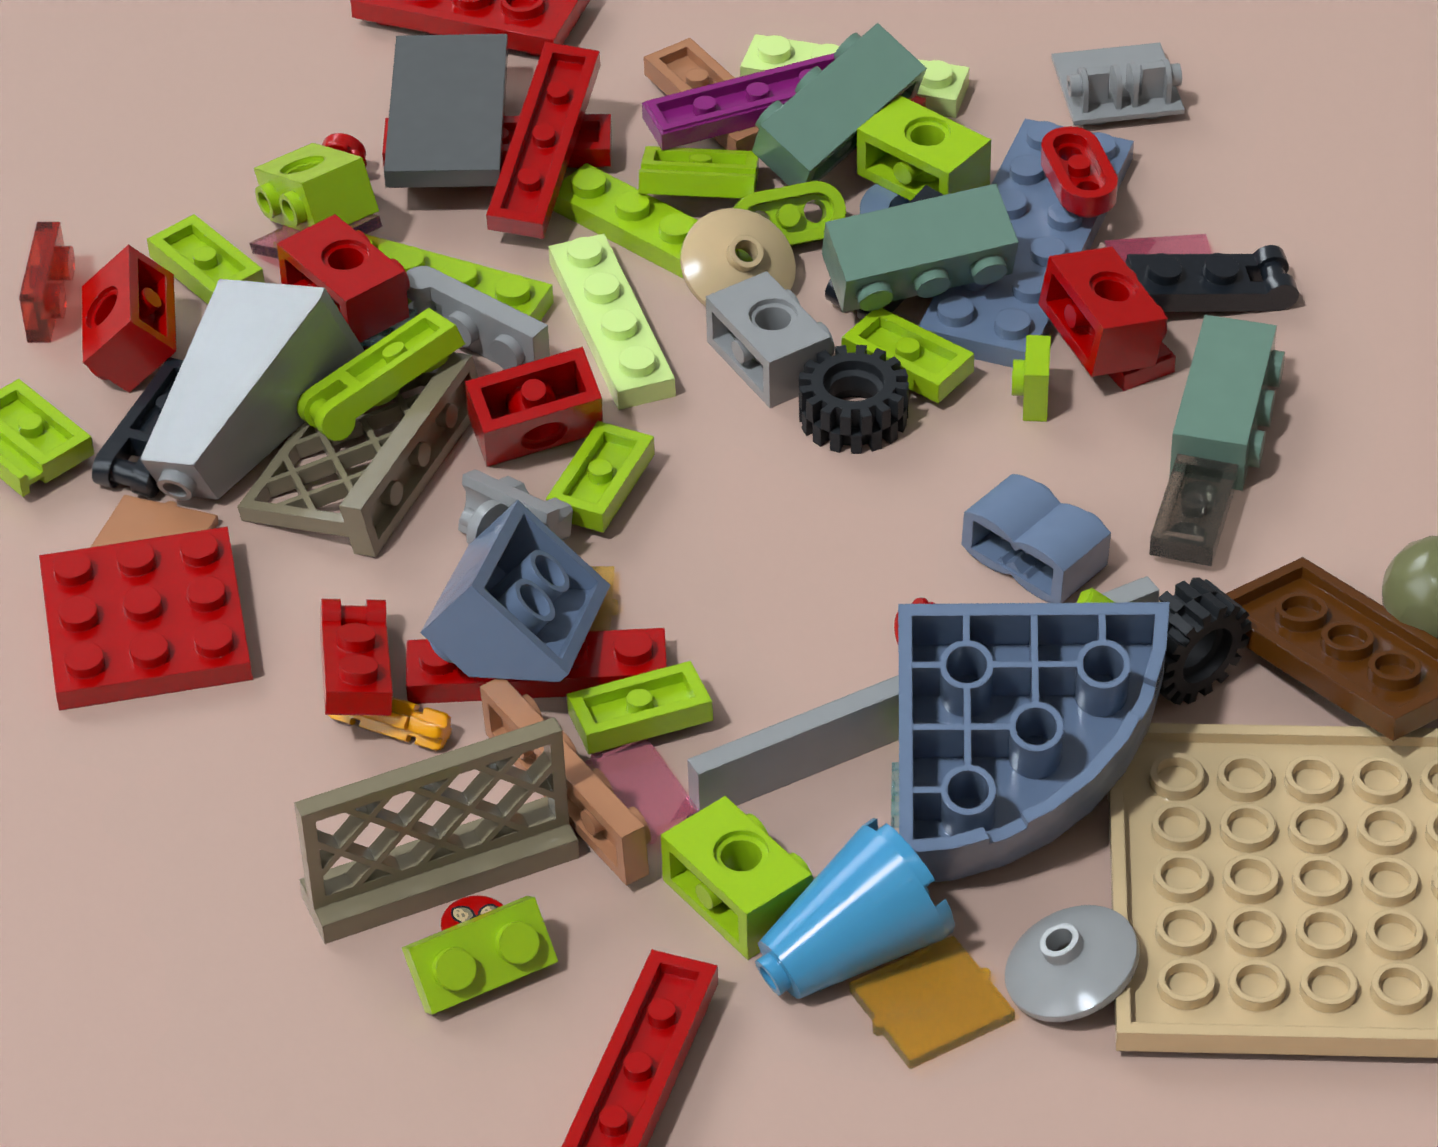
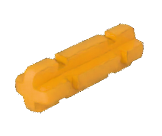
M392 697L391 716L328 715L333 720L354 725L356 720H359L360 728L405 742L411 741V737L416 738L415 745L434 751L443 749L452 731L451 717L447 713L428 707L424 708L422 713L419 712L420 705Z

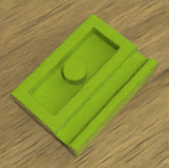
M646 146L641 169H639L638 194L742 199L756 190L759 174V157L752 151L679 147L662 150L658 146Z
M17 379L0 389V479L22 497L30 493L29 485L41 480L46 484L95 455L92 436L23 381Z

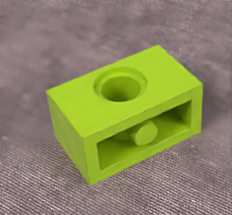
M901 95L857 128V174L910 201L925 185L943 195L990 185L991 139Z
M311 143L254 167L259 184L255 188L256 199L263 214L272 222L302 231L334 214L349 225L379 211L363 158L360 156Z
M726 796L661 834L663 881L747 960L760 953L758 942L813 881L808 865L799 855L795 853L789 854L769 836L766 828L756 816L745 814Z

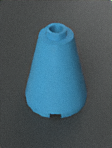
M872 818L858 829L761 938L758 946L762 957L756 960L755 964L765 982L777 995L780 996L788 991L796 999H801L943 940L953 933L955 928L952 910L946 899L934 906L927 886L935 881V879L913 848L887 823L878 829V820Z

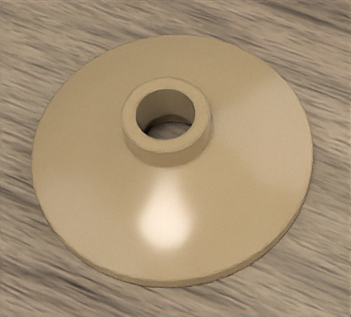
M726 208L703 216L689 230L681 248L680 264L684 280L691 293L705 307L706 296L766 271L785 290H791L794 284L796 263L789 241L774 223L762 215L749 210ZM735 249L745 251L751 256L753 261L744 262L740 260L735 253Z

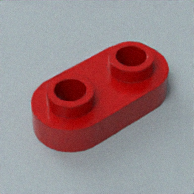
M1072 126L1060 127L1048 132L1041 142V166L1063 208L1083 218L1096 217L1110 211L1117 201L1118 177L1098 138L1086 129Z

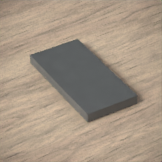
M507 34L396 36L384 164L385 188L496 186L502 169L508 63Z

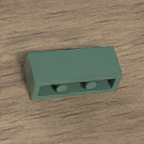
M879 23L875 24L862 37L858 33L850 35L834 54L835 60L824 70H821L818 66L811 69L795 88L796 94L784 105L779 100L775 101L758 118L755 126L759 130L752 152L788 186L810 181H820L857 148L858 127L899 95L909 100L917 95L927 68Z
M997 183L825 222L822 256L842 313L857 309L873 311L900 299L917 295L929 298L956 286L974 282L980 285L996 282L1005 275L1013 273L1019 242Z
M1204 315L1172 434L1169 479L1243 491L1249 466L1260 468L1266 431L1258 430L1259 426L1270 427L1275 391L1268 390L1269 386L1280 387L1285 361V351L1275 350L1277 325Z

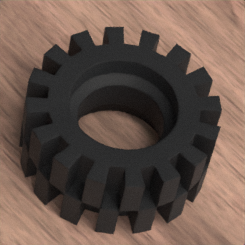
M846 345L836 346L835 356H831L826 350L818 353L817 363L809 359L804 365V372H800L799 423L802 422L803 432L806 436L813 434V442L820 447L829 440L830 451L838 453L841 452L843 445L851 446V454H862V445L865 444L869 445L872 452L882 449V438L889 444H892L898 439V431L903 433L907 426L909 395L906 369H901V362L896 357L886 361V351L876 348L872 355L867 354V345H856L855 353H847ZM861 397L865 398V400L846 401L842 400V398Z
M1200 577L1192 578L1190 584L1186 581L1176 584L1174 595L1166 591L1159 597L1160 602H1170L1166 655L1160 694L1178 705H1181L1182 701H1185L1187 704L1195 702L1198 692L1203 696L1208 695L1213 691L1212 683L1215 680L1222 683L1229 676L1225 670L1229 664L1237 666L1242 658L1237 653V650L1247 647L1250 638L1245 633L1252 629V622L1247 618L1250 616L1249 613L1207 579L1202 580Z

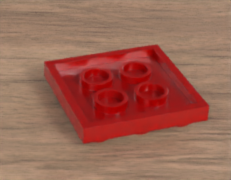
M228 526L39 555L55 692L59 711L253 680Z

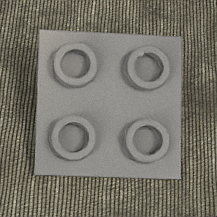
M1160 42L1054 53L1051 56L1074 126L1084 124L1100 125L1106 122L1141 118L1156 119L1162 116L1184 114L1185 109L1176 87L1182 85L1181 66L1179 63L1170 64L1169 60L1165 57Z

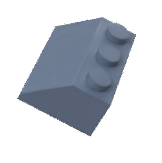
M516 500L468 545L420 633L429 640L431 647L440 658L449 663H454L468 677L560 682L569 674L609 590L610 584L519 500Z

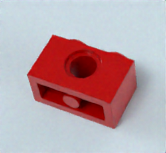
M336 214L277 243L281 283L325 288L359 343L409 318L407 291L410 288V282L404 267L396 259L388 258L371 244L368 237L362 231H355Z
M129 244L82 286L83 364L95 376L102 380H109L130 393L177 351L174 274Z
M1114 247L1049 256L1038 304L1091 377L1156 366L1162 340L1167 334L1168 318L1163 309L1156 304L1139 282L1135 272L1127 266Z
M583 346L465 381L468 417L486 467L586 438L597 421L603 422L602 396Z

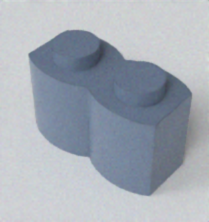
M1011 474L964 512L961 545L976 560L988 568L1000 573L1011 574L1023 588L1034 596L1050 603H1063L1108 565L1111 532L1095 514L1071 504L1060 503L1052 491L1044 484L1022 475Z

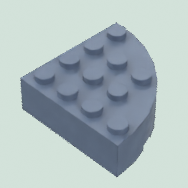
M1170 602L898 604L899 834L927 866L935 879L933 882L953 881L999 868L1051 843L1089 814L1124 775L1149 730L1161 690Z

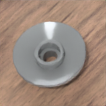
M1081 905L1052 913L1029 928L1013 947L1005 967L1007 991L1015 1005L1023 1013L1038 1020L1065 1022L1091 1015L1116 999L1133 978L1140 956V945L1137 935L1124 916L1106 907Z

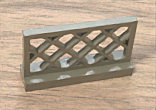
M453 352L441 367L431 372L422 373L400 388L398 395L393 399L395 403L357 417L352 433L341 441L328 439L315 427L304 422L291 434L237 506L241 520L349 537L354 554L376 557L471 423L468 417L465 381L478 378L472 354ZM419 386H426L420 394L404 399L401 393ZM400 421L394 431L379 437L375 436L373 431ZM365 435L367 439L366 442L337 453L333 449L335 445ZM322 450L327 455L324 458L298 468L294 467L299 459ZM373 459L365 470L350 476L347 475L345 469ZM335 473L339 478L337 481L308 492L304 487L308 483ZM296 489L298 496L277 504L268 503L270 498ZM344 498L339 505L340 513L316 510L319 507Z
M555 717L294 802L305 876L299 879L301 895L324 944L579 858L578 839L569 824L563 731ZM544 746L543 753L527 771L512 766L523 753ZM474 769L480 771L463 792L448 787L459 774ZM500 779L514 784L497 805L482 800ZM407 791L415 793L399 813L383 808L395 795ZM534 792L547 796L524 804ZM435 801L450 805L433 826L418 821ZM341 813L350 815L334 835L322 832L316 828L317 821ZM470 813L483 817L460 825ZM370 822L386 827L369 847L354 843ZM405 835H409L411 837L418 839L397 846V844L403 839ZM341 856L353 860L352 862L331 868Z

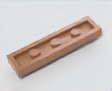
M496 678L480 686L485 732L489 738L544 721L541 711L533 698L528 694L521 696L506 679ZM563 732L570 826L626 886L649 875L647 844L651 842V833L645 818L637 808L633 806L627 808L614 794L611 784L604 773L598 768L591 770L578 756L571 739ZM544 746L523 753L514 765L527 771L543 753Z

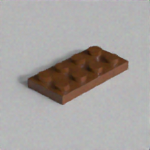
M1301 557L1225 593L1250 615L1247 618L1252 622V629L1245 633L1250 638L1246 648L1390 740L1395 741L1438 719V639L1424 630L1400 622L1383 605L1306 558Z

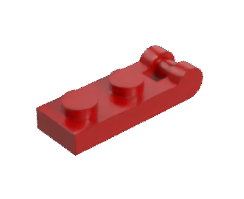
M321 599L320 640L325 715L391 716L393 691L386 624V600L366 599L365 606L341 605V599Z

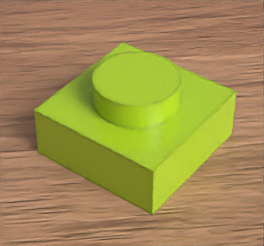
M1026 335L1025 360L1013 359L1012 396H1024L1023 421L1047 422L1051 336Z

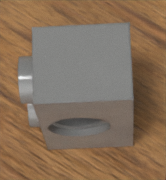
M767 271L706 296L707 342L769 408L799 396L800 372H804V365L809 359L817 363V354L824 350L830 355L834 354V341L828 328L822 322H816L801 307L796 295L789 289L785 290Z

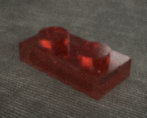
M37 222L19 295L27 343H51L56 319H64L66 314V290L64 283L65 281H72L74 278L75 255L72 246H64L60 222Z

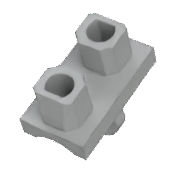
M476 469L463 474L462 485L466 491V503L459 519L458 530L466 534L468 545L516 500H519L562 541L568 539L571 535L573 509L570 504L555 497L547 501L536 498L529 494L523 482L510 476L498 480Z

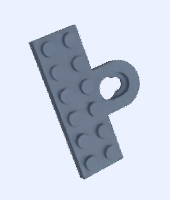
M1025 118L992 184L997 183L1019 242L1013 273L1005 275L1000 280L990 284L980 285L974 282L948 288L945 292L933 297L919 324L920 327L973 352L974 359L1013 368V359L1025 360L1026 335L1049 336L1053 323L1038 304L1049 256L1090 250L1107 214L1106 212L1096 217L1083 218L1067 211L1060 204L1042 169L1041 142L1043 137L1051 130L1064 126L1048 121H1035ZM1093 133L1098 138L1117 174L1119 189L1133 160L1134 141L1112 137L1106 133ZM874 184L862 197L860 214L907 204L910 200L878 184Z

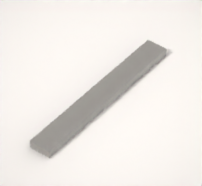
M1146 576L1105 592L1103 595L1116 603L1159 602L1160 590ZM899 675L689 758L687 760L689 806L694 813H697L724 796L737 806L898 741Z

